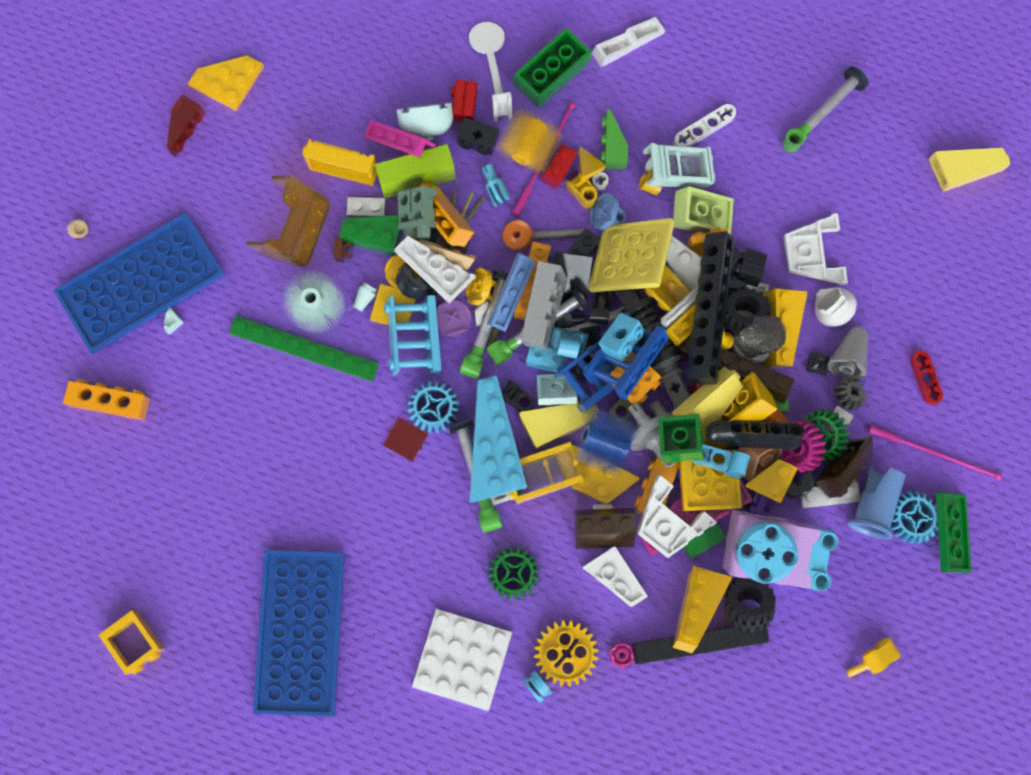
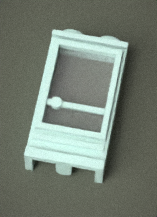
M651 143L643 150V154H651V159L646 163V169H653V177L647 181V186L681 188L690 186L706 189L715 182L712 163L713 156L710 147L699 148Z

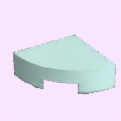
M171 308L166 311L164 318V329L170 335L184 323Z

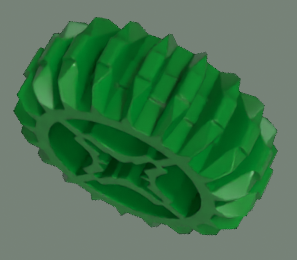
M819 409L806 415V421L814 423L817 428H820L819 434L830 435L822 438V441L826 442L823 448L827 450L825 453H822L825 457L823 461L835 460L837 456H842V451L848 449L845 444L850 443L846 436L851 434L846 432V428L849 425H843L845 418H839V413H833L830 409L826 411Z
M510 546V553H506L505 548H503V556L496 552L495 555L498 560L496 561L492 558L490 562L495 564L494 567H487L488 570H493V574H487V577L494 578L493 581L489 582V585L496 583L497 586L493 591L496 592L498 589H501L500 597L503 596L504 592L508 593L507 600H510L511 594H514V599L518 600L517 594L521 593L522 598H525V590L529 594L532 593V590L529 588L530 585L534 588L537 587V584L533 583V579L540 580V577L534 576V573L540 572V569H534L533 567L538 564V561L531 563L530 560L533 559L534 555L532 554L527 558L528 550L525 549L523 554H521V547H517V551L513 552V547ZM519 557L523 561L517 566H513L506 561V558ZM501 563L506 569L507 574L499 582L497 569ZM506 565L513 569L522 566L517 573L521 581L517 578L514 579V576L513 579L505 580L510 574L509 568ZM526 565L530 569V578L527 583L521 577V570ZM514 580L522 588L509 590L503 586L509 581Z

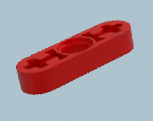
M917 351L911 356L910 363L923 400L929 405L937 404L943 399V392L931 358L927 352ZM917 358H923L924 361H923V362H917L916 359H917ZM922 367H927V369H924L922 371L919 370ZM923 373H928L931 376L929 383L923 381ZM933 384L934 387L926 389V387ZM929 394H936L937 397L930 398Z

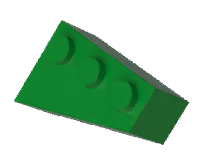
M398 215L347 218L343 220L339 238H343L344 243H352L355 247L395 256L397 253L394 250L400 244L403 230L398 229V224L400 223Z

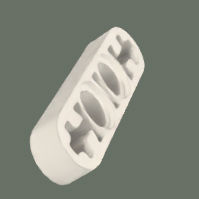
M725 104L680 131L675 136L674 146L691 147L733 121L736 115L735 107ZM725 111L731 112L730 117L729 115H725L721 120L720 117L723 116ZM709 119L716 120L717 125L712 127L708 124L707 121ZM699 128L702 130V135L696 136L692 130ZM689 135L685 144L683 142L679 143L680 138L684 140Z

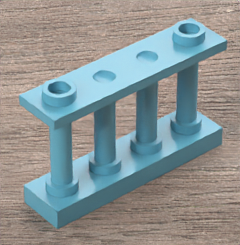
M428 295L422 304H394V296H390L384 303V312L388 315L391 353L388 366L389 370H392V376L399 373V368L427 367L430 374H438L441 371L435 295ZM422 311V313H425V320L423 322L396 323L395 312ZM396 330L426 331L427 338L423 341H397ZM425 348V350H428V357L426 359L399 360L398 349Z

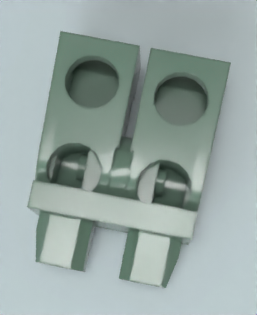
M420 186L411 190L397 192L400 222L398 229L404 230V239L407 236L414 240H417V237L429 238L430 228L436 227V221H433L435 218L433 197H437V189Z

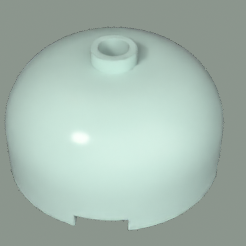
M444 103L445 107H441V104L414 106L407 108L408 111L405 112L403 108L396 109L399 127L402 131L417 135L426 140H434V136L445 133L452 124V103Z

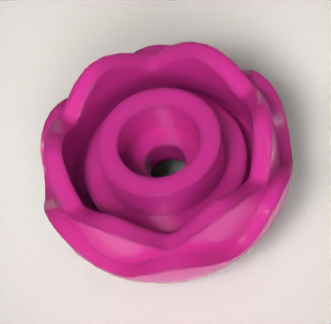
M618 642L611 647L609 653L610 660L615 666L625 668L634 661L631 645L625 642Z

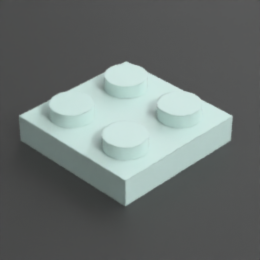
M555 374L537 375L538 405L577 403V393L563 374L556 379L554 378Z

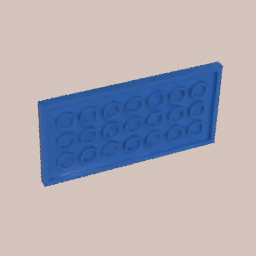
M185 212L53 291L89 352L95 354L222 278L225 274Z
M264 551L253 714L335 716L345 553Z

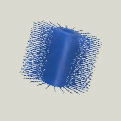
M598 410V415L594 414L595 418H591L592 422L589 419L590 425H588V419L587 423H585V429H583L582 436L580 437V445L583 446L581 447L583 450L582 454L584 453L585 455L579 457L583 461L587 458L588 460L586 461L596 462L598 467L599 463H605V471L608 466V470L612 467L614 472L615 468H618V461L621 464L623 459L629 454L628 452L631 451L629 449L632 447L630 446L632 443L630 442L632 441L630 433L632 431L630 429H622V427L630 428L628 422L624 426L626 420L624 424L622 422L621 424L619 422L615 423L611 419V415L610 419H607L606 414L604 416L603 412L602 415H599L602 413V410L600 413ZM589 454H590V456H591L590 459H593V460L595 459L596 461L589 460V458H588L587 456H589Z

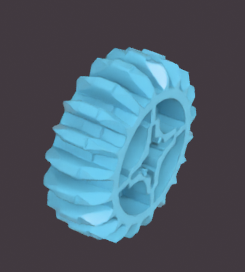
M431 381L428 382L427 388H425L424 384H421V391L417 388L414 389L417 396L410 395V398L414 401H408L407 403L408 406L413 407L407 410L410 414L414 413L410 416V420L417 419L414 425L417 427L422 424L420 428L422 431L427 426L428 433L432 432V428H435L436 433H439L438 427L442 426L444 431L447 430L446 423L449 426L453 425L450 418L457 420V416L453 414L459 413V409L455 408V406L459 405V401H453L457 398V395H450L453 391L452 388H448L445 391V383L441 388H439L438 381L435 382V387H432ZM430 393H439L446 398L434 399ZM425 396L427 404L422 410L418 411V404ZM429 400L435 405L438 404L436 406L438 415L432 409L431 411L429 410L431 408ZM449 403V411L442 418L440 410L445 407V404ZM433 415L437 421H426L422 416Z
M911 491L900 494L892 520L893 526L890 527V530H896L894 536H901V541L908 539L910 544L914 542L919 544L922 543V540L929 541V536H935L933 530H938L936 525L938 523L937 512L935 511L937 504L932 505L933 499H926L927 494L923 493L920 495L918 491H914L913 494ZM907 502H911V505L908 506V511L901 512L903 506ZM921 507L924 509L926 515L922 513ZM914 514L913 516H916V518H919V519L914 520V519H912L911 516H908V515ZM901 520L905 521L906 528L904 527ZM926 522L923 530L917 533L920 523Z

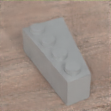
M538 261L528 310L525 315L524 327H522L520 332V339L525 346L547 351L567 283V277L561 265Z

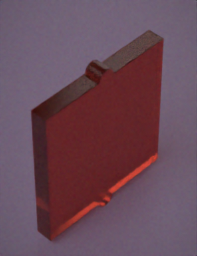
M398 418L393 429L389 430L390 434L383 446L413 462L419 450H422V445L428 434Z

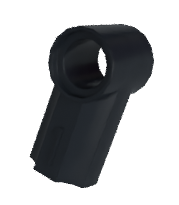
M612 291L595 292L589 323L608 325Z

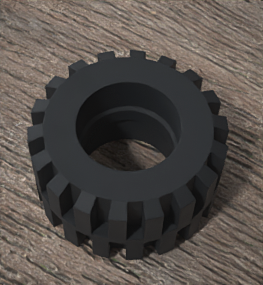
M744 287V289L736 288V292L733 290L729 292L724 321L726 332H730L733 337L738 336V339L741 340L743 338L750 340L752 336L757 338L759 334L762 335L771 315V303H768V297H763L764 293L761 291L757 292L755 288L750 290L749 287ZM746 310L754 316H742L737 311Z
M740 578V581L734 580L733 585L729 584L725 591L724 614L725 617H728V622L730 624L734 623L733 627L736 629L740 627L743 632L750 630V633L755 632V629L761 631L763 626L767 628L769 623L772 622L775 613L776 597L773 595V589L769 588L768 583L763 584L751 578ZM744 600H753L760 606L755 609H748L739 603Z

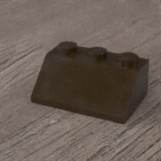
M871 436L850 440V443L845 444L848 449L842 451L843 455L837 456L835 460H830L817 477L815 483L829 498L843 497L848 492L849 486L857 480V475L867 466L868 460L872 456L873 438Z
M633 508L574 510L575 549L612 548L614 546L634 547L636 512Z

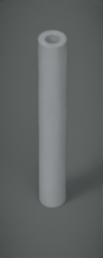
M582 229L533 232V239L579 237Z

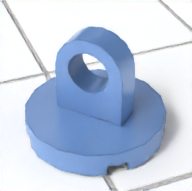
M609 193L602 194L597 198L596 206L591 208L590 223L600 231L608 229L611 225L624 224L626 222V214L619 207L618 199L614 195Z

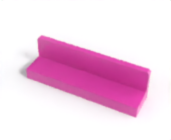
M370 120L364 136L368 140L419 158L425 145L433 148L436 145L417 135Z

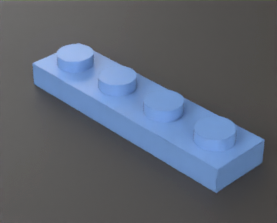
M517 253L487 324L506 332L535 266V260Z

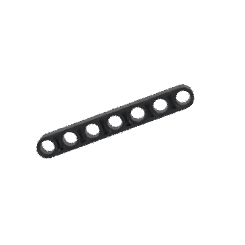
M764 626L763 630L758 631L755 629V632L750 633V630L743 632L740 627L738 629L727 627L705 631L693 653L673 648L675 636L633 643L632 649L635 664H643L770 642L768 629Z

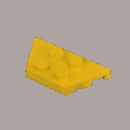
M572 445L584 482L572 485L571 488L607 505L639 480L640 477L619 468V472L618 468H615L614 472L612 467L608 470V466L605 471L603 465L600 469L601 464L605 465V463H599L598 467L596 462H591L590 466V462L586 461L588 460L587 458L583 461L578 456L579 448Z

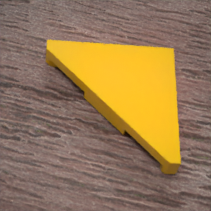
M579 147L577 153L579 155L581 181H585L603 171L606 164L582 147Z

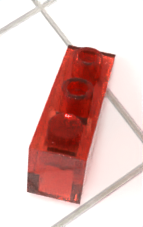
M183 95L180 96L171 109L167 150L173 157H176L183 150L184 143L193 135L194 128L203 120L205 113L201 105Z

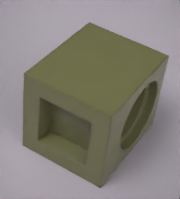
M620 398L608 411L607 415L609 414V417L611 415V419L614 421L617 415L616 409H623L626 415L622 418L619 417L617 422L621 419V422L624 424L625 420L627 421L632 415L628 410L629 407L632 405L635 410L636 408L628 399Z

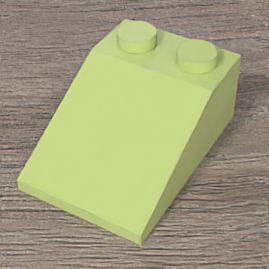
M690 186L675 191L673 214L674 228L708 233L711 229L720 227V229L727 228L728 233L731 235L734 199Z

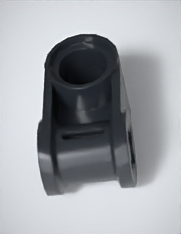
M509 379L507 386L501 392L504 402L514 407L520 413L532 410L534 403L531 395ZM528 400L530 405L523 408L520 406V402Z

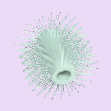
M316 271L314 272V279L312 274L309 279L300 278L303 284L300 281L299 283L304 288L303 291L292 283L295 287L293 288V293L286 297L289 300H295L288 304L293 306L290 310L295 312L292 314H294V318L298 319L296 322L298 324L303 322L304 324L310 321L309 331L314 326L313 333L315 332V326L317 331L319 326H328L326 320L328 321L326 318L328 315L337 322L334 317L335 315L336 318L338 317L337 312L341 309L338 307H346L339 304L342 302L333 303L337 302L336 300L343 301L340 300L342 298L335 299L338 296L335 293L336 286L332 285V283L330 284V282L325 284L326 280L322 281L321 279L320 282L319 279L318 281L319 275L316 276V282Z

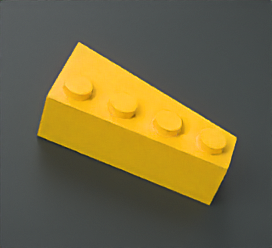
M772 289L762 292L764 293L763 297L767 296L769 299L768 303H771V315L764 332L772 341L771 352L767 360L763 362V366L768 368L793 366L807 291Z
M693 566L688 574L673 648L693 653L704 635L732 577Z

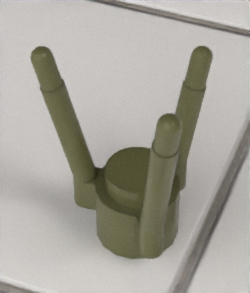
M474 192L470 193L460 213L467 223L485 200V197H482L466 218L465 213ZM453 193L451 202L454 207L456 203V193Z

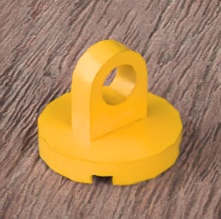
M481 267L474 271L476 272L474 274L476 278L466 287L465 291L468 303L476 306L481 305L485 300H491L490 289L492 286L495 288L497 282L492 281L491 272Z

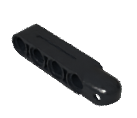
M714 421L705 429L706 438L710 442L726 443L732 447L795 450L800 447L805 434V429L800 424L782 422Z

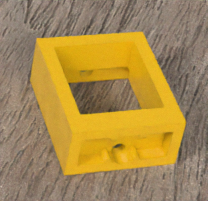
M131 610L98 635L125 675L139 673L145 668L143 666L145 663L158 659L161 656L160 652L165 649L138 610ZM135 623L152 649L129 665L112 639Z

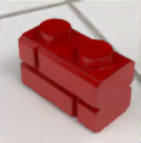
M456 80L455 86L451 87L453 121L463 122L464 118L474 120L478 93L477 82Z
M561 144L540 180L556 189L578 153L568 146Z

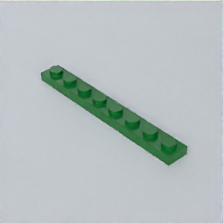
M235 316L229 331L230 335L370 382L374 381L379 367V363Z

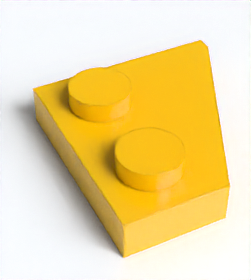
M779 459L748 482L745 487L781 504L798 468Z

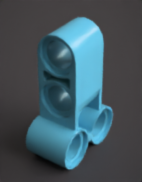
M553 327L549 346L557 349V355L577 359L578 354H582L585 351L589 335L579 331H569L565 328Z
M703 444L704 460L691 461L697 465L725 472L727 476L742 479L746 474L750 456L742 452H729ZM713 456H721L723 463L716 464L713 461Z

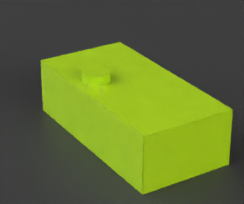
M448 144L424 150L420 158L406 155L375 164L385 199L398 196L397 192L419 187L421 182L437 185L456 179L454 163Z

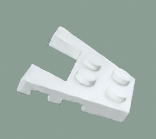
M838 213L783 236L788 273L840 285L848 283L846 267L826 268L821 233L838 232L840 230Z
M657 475L636 533L661 554L669 558L686 546L694 537L700 536L704 533V530L714 526L717 521L701 510L690 526L662 504V501L674 486L661 475Z

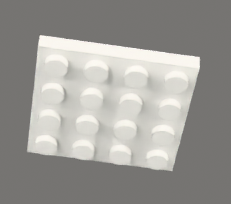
M436 609L412 687L489 711L512 632Z

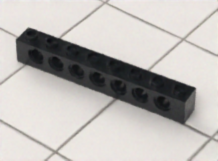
M727 231L707 233L703 242L696 309L693 314L694 324L691 331V347L688 351L689 362L686 368V379L695 385L717 384L735 241Z

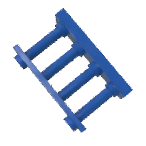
M625 312V315L631 317L629 312ZM657 325L652 332L644 329L642 337L646 338L647 341L642 347L634 345L632 352L637 355L630 363L619 361L604 354L600 347L590 363L585 366L583 371L585 378L591 384L598 377L615 385L614 389L618 396L626 400L668 341L669 337L665 328ZM607 361L626 370L621 378H616L602 371Z
M607 330L600 334L601 339L605 335ZM600 340L568 365L566 362L556 369L558 373L554 375L556 379L563 374L579 395L582 403L577 408L581 413L587 411L614 389L611 383L607 382L605 384L604 381L601 382L596 377L592 382L596 392L592 395L587 394L569 371L576 363L584 371L587 365L584 357L590 352L594 355L598 352ZM607 361L604 368L608 374H611L614 367Z

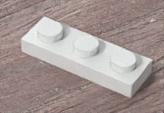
M853 482L843 497L829 498L820 487H813L808 495L800 499L801 508L859 502L858 482Z

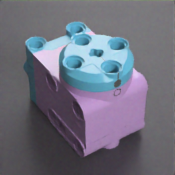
M732 509L729 530L725 538L726 547L722 568L729 575L751 578L763 584L774 583L825 591L831 586V578L826 569L829 561V551L835 549L838 545V537L835 535L834 530L825 529L816 524L770 515H757L748 511Z

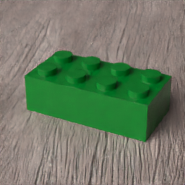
M566 27L514 74V85L539 109L591 62L592 51Z

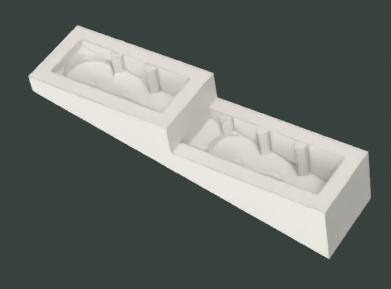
M654 17L628 28L624 34L597 44L592 54L602 68L664 34L665 30L658 19Z

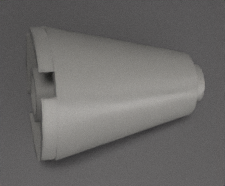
M851 328L830 358L827 367L833 375L837 376L840 374L843 376V379L851 377L853 380L858 379V381L862 380L863 376L866 375L869 334L864 328Z

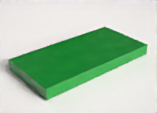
M936 493L941 572L971 573L966 494Z

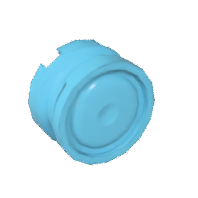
M536 671L531 673L530 678L523 680V683L540 703L544 701L546 695L549 696L553 693ZM530 683L533 685V687H534V688L537 690V692L540 694L539 696H538V694L534 691V689L530 686Z

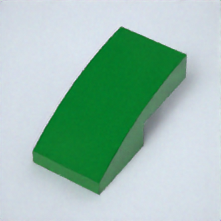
M717 523L704 530V533L700 536L694 537L683 547L690 559L726 538Z

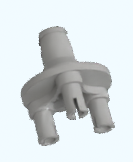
M660 401L652 403L649 407L656 416L653 419L646 415L638 402L633 404L637 411L631 405L628 410L637 421L636 424L639 427L637 429L633 420H629L628 426L630 424V428L632 426L633 429L632 433H630L633 441L630 445L632 446L630 447L631 450L641 451L650 449L655 452L666 468L675 465V462L664 463L661 458L658 418L674 415L667 413Z

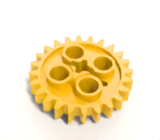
M564 620L561 621V626L554 622V629L547 626V634L541 631V635L544 638L536 639L540 646L534 647V649L539 651L538 654L534 655V658H540L536 666L542 665L539 672H547L546 680L553 677L552 684L559 680L561 687L564 681H567L569 687H571V681L573 680L579 685L578 678L586 681L584 674L592 675L589 668H596L592 661L599 659L593 656V653L599 651V649L593 648L597 641H590L593 634L586 635V627L580 630V623L573 627L572 621L569 622L568 626H566ZM563 633H567L570 636L569 643L565 645L559 641V637ZM578 639L576 645L569 651L571 656L569 658L564 657L560 665L555 668L554 665L563 656L562 649L567 650L572 642ZM579 646L585 648V655L581 658L575 655V649ZM555 649L558 655L555 660L547 658L548 650ZM566 662H570L573 665V670L570 673H564L562 670V666Z

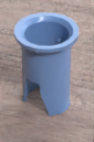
M870 467L853 520H849L847 525L851 529L870 537L885 540L893 539L890 527L906 475L890 468L884 476L875 472Z

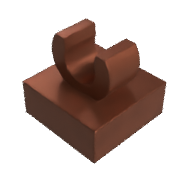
M335 238L334 258L336 262H344V257L347 259L353 258L352 253H346V249H353V244L344 243L343 238Z

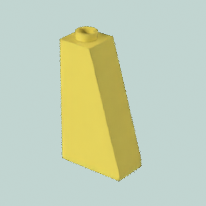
M1003 148L937 151L928 159L943 192L999 173L1010 165L1009 156Z
M723 367L718 371L717 384L702 385L677 407L672 414L674 416L699 414L702 422L704 442L706 439V427L712 422L720 420L743 388L739 381L741 377L735 370L730 371Z
M577 402L576 404L524 411L519 413V418L535 450H538L585 427L587 419L589 425V419L592 422L591 418H595L594 414L598 415L597 406L594 404L587 411L581 413L577 406L582 402Z

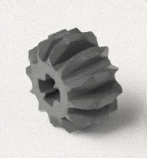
M850 377L838 382L837 386L833 389L835 392L833 397L838 399L837 404H842V409L848 408L851 411L863 406V402L867 399L865 396L867 391L862 388L864 384H859L858 379L853 380Z

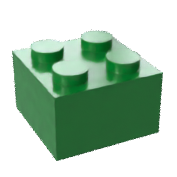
M699 414L658 417L660 455L664 463L704 460L702 422Z

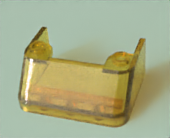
M272 176L271 179L285 187L283 202L291 208L279 241L276 239H267L265 242L247 241L246 245L267 257L304 267L308 265L330 208L329 201L292 176Z

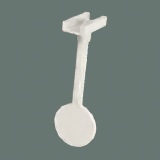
M482 22L471 29L469 43L475 51L487 54L495 95H492L494 122H498V117L508 115L510 120L512 118V97L510 92L503 93L494 52H497L503 46L505 35L502 28L497 24Z

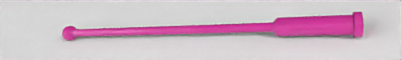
M573 101L569 103V109L558 128L560 130H557L555 134L557 136L555 137L556 139L560 134L558 132H561L572 109L576 107V103ZM536 172L511 213L518 217L521 215V211L532 191L531 187L538 176Z
M872 424L868 428L867 433L869 434L872 433L896 443L902 442L991 475L996 480L1002 478V474L999 472L994 473L907 441L897 434L880 429Z

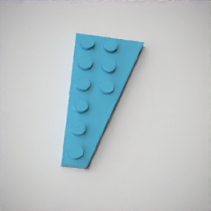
M497 375L478 380L470 503L527 488Z

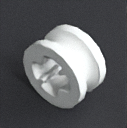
M600 172L593 176L592 186L596 190L602 191L607 188L609 178L605 173ZM598 178L604 179L602 185H599V182L596 183Z

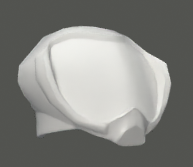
M836 287L820 289L816 293L815 314L817 319L825 326H841L847 323L855 314L857 307L856 297L848 290Z

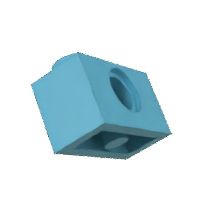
M620 312L598 344L604 354L623 362L630 355L637 341L642 338L644 329L639 320Z
M530 347L526 366L556 374L558 373L556 369L566 362L567 356L557 355V349L547 347V351Z

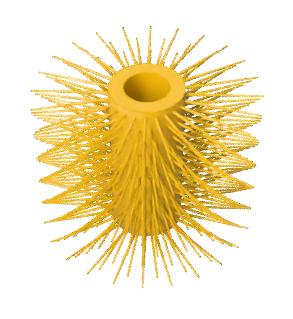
M539 114L538 119L535 116L534 118H530L529 115L525 116L526 121L520 115L521 118H516V125L512 124L514 127L510 129L512 131H509L513 134L509 138L504 137L507 140H503L507 142H503L504 144L500 143L504 146L502 150H506L504 153L508 151L507 146L512 148L509 151L510 154L507 155H511V157L503 158H513L516 163H520V167L521 164L526 166L531 164L536 169L534 165L537 162L545 167L541 164L546 162L543 160L545 158L544 155L546 152L550 153L548 150L552 147L549 144L553 146L551 144L553 143L552 141L556 142L553 140L556 139L553 137L556 133L553 132L552 135V131L555 130H548L551 127L547 126L553 127L557 125H546L539 120Z

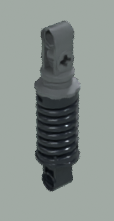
M638 289L615 291L624 306V309L620 311L621 313L629 312L632 318L640 321L643 329L650 332L654 331L657 325L662 326L661 320H658L659 314H654L656 312L655 307H651V297L642 299ZM642 337L637 341L636 346L642 347L647 339ZM669 339L650 367L661 376L659 381L664 384L676 409L692 393L682 376L684 371L678 365V361L682 356L677 353L676 347L672 345L673 341ZM675 384H680L679 391H674Z

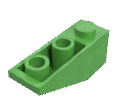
M607 110L606 116H602V127L605 128V134L602 133L601 145H604V151H601V162L606 164L605 169L626 170L628 144L612 111Z

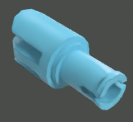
M488 164L485 165L487 169L482 167L481 170L487 180L485 187L494 207H497L499 203H504L505 199L509 200L511 198L503 180L497 178L493 165Z

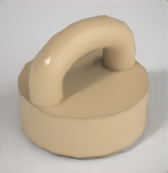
M75 219L68 223L67 231L72 238H83L88 233V226L85 221Z

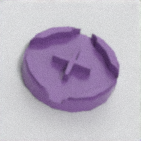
M454 299L449 304L445 301L436 309L438 331L444 336L459 337L470 328L472 322L471 312L468 306Z

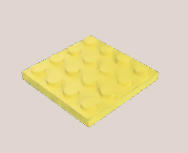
M667 218L615 224L603 230L588 289L591 292L660 287L675 224L673 219Z

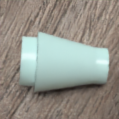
M363 283L362 286H359L353 307L363 311L376 296L377 290Z

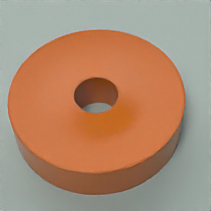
M514 220L504 228L503 241L510 249L522 251L531 244L533 231L526 222Z

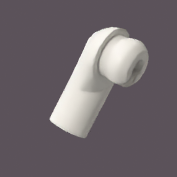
M485 300L475 309L476 327H481L490 301Z

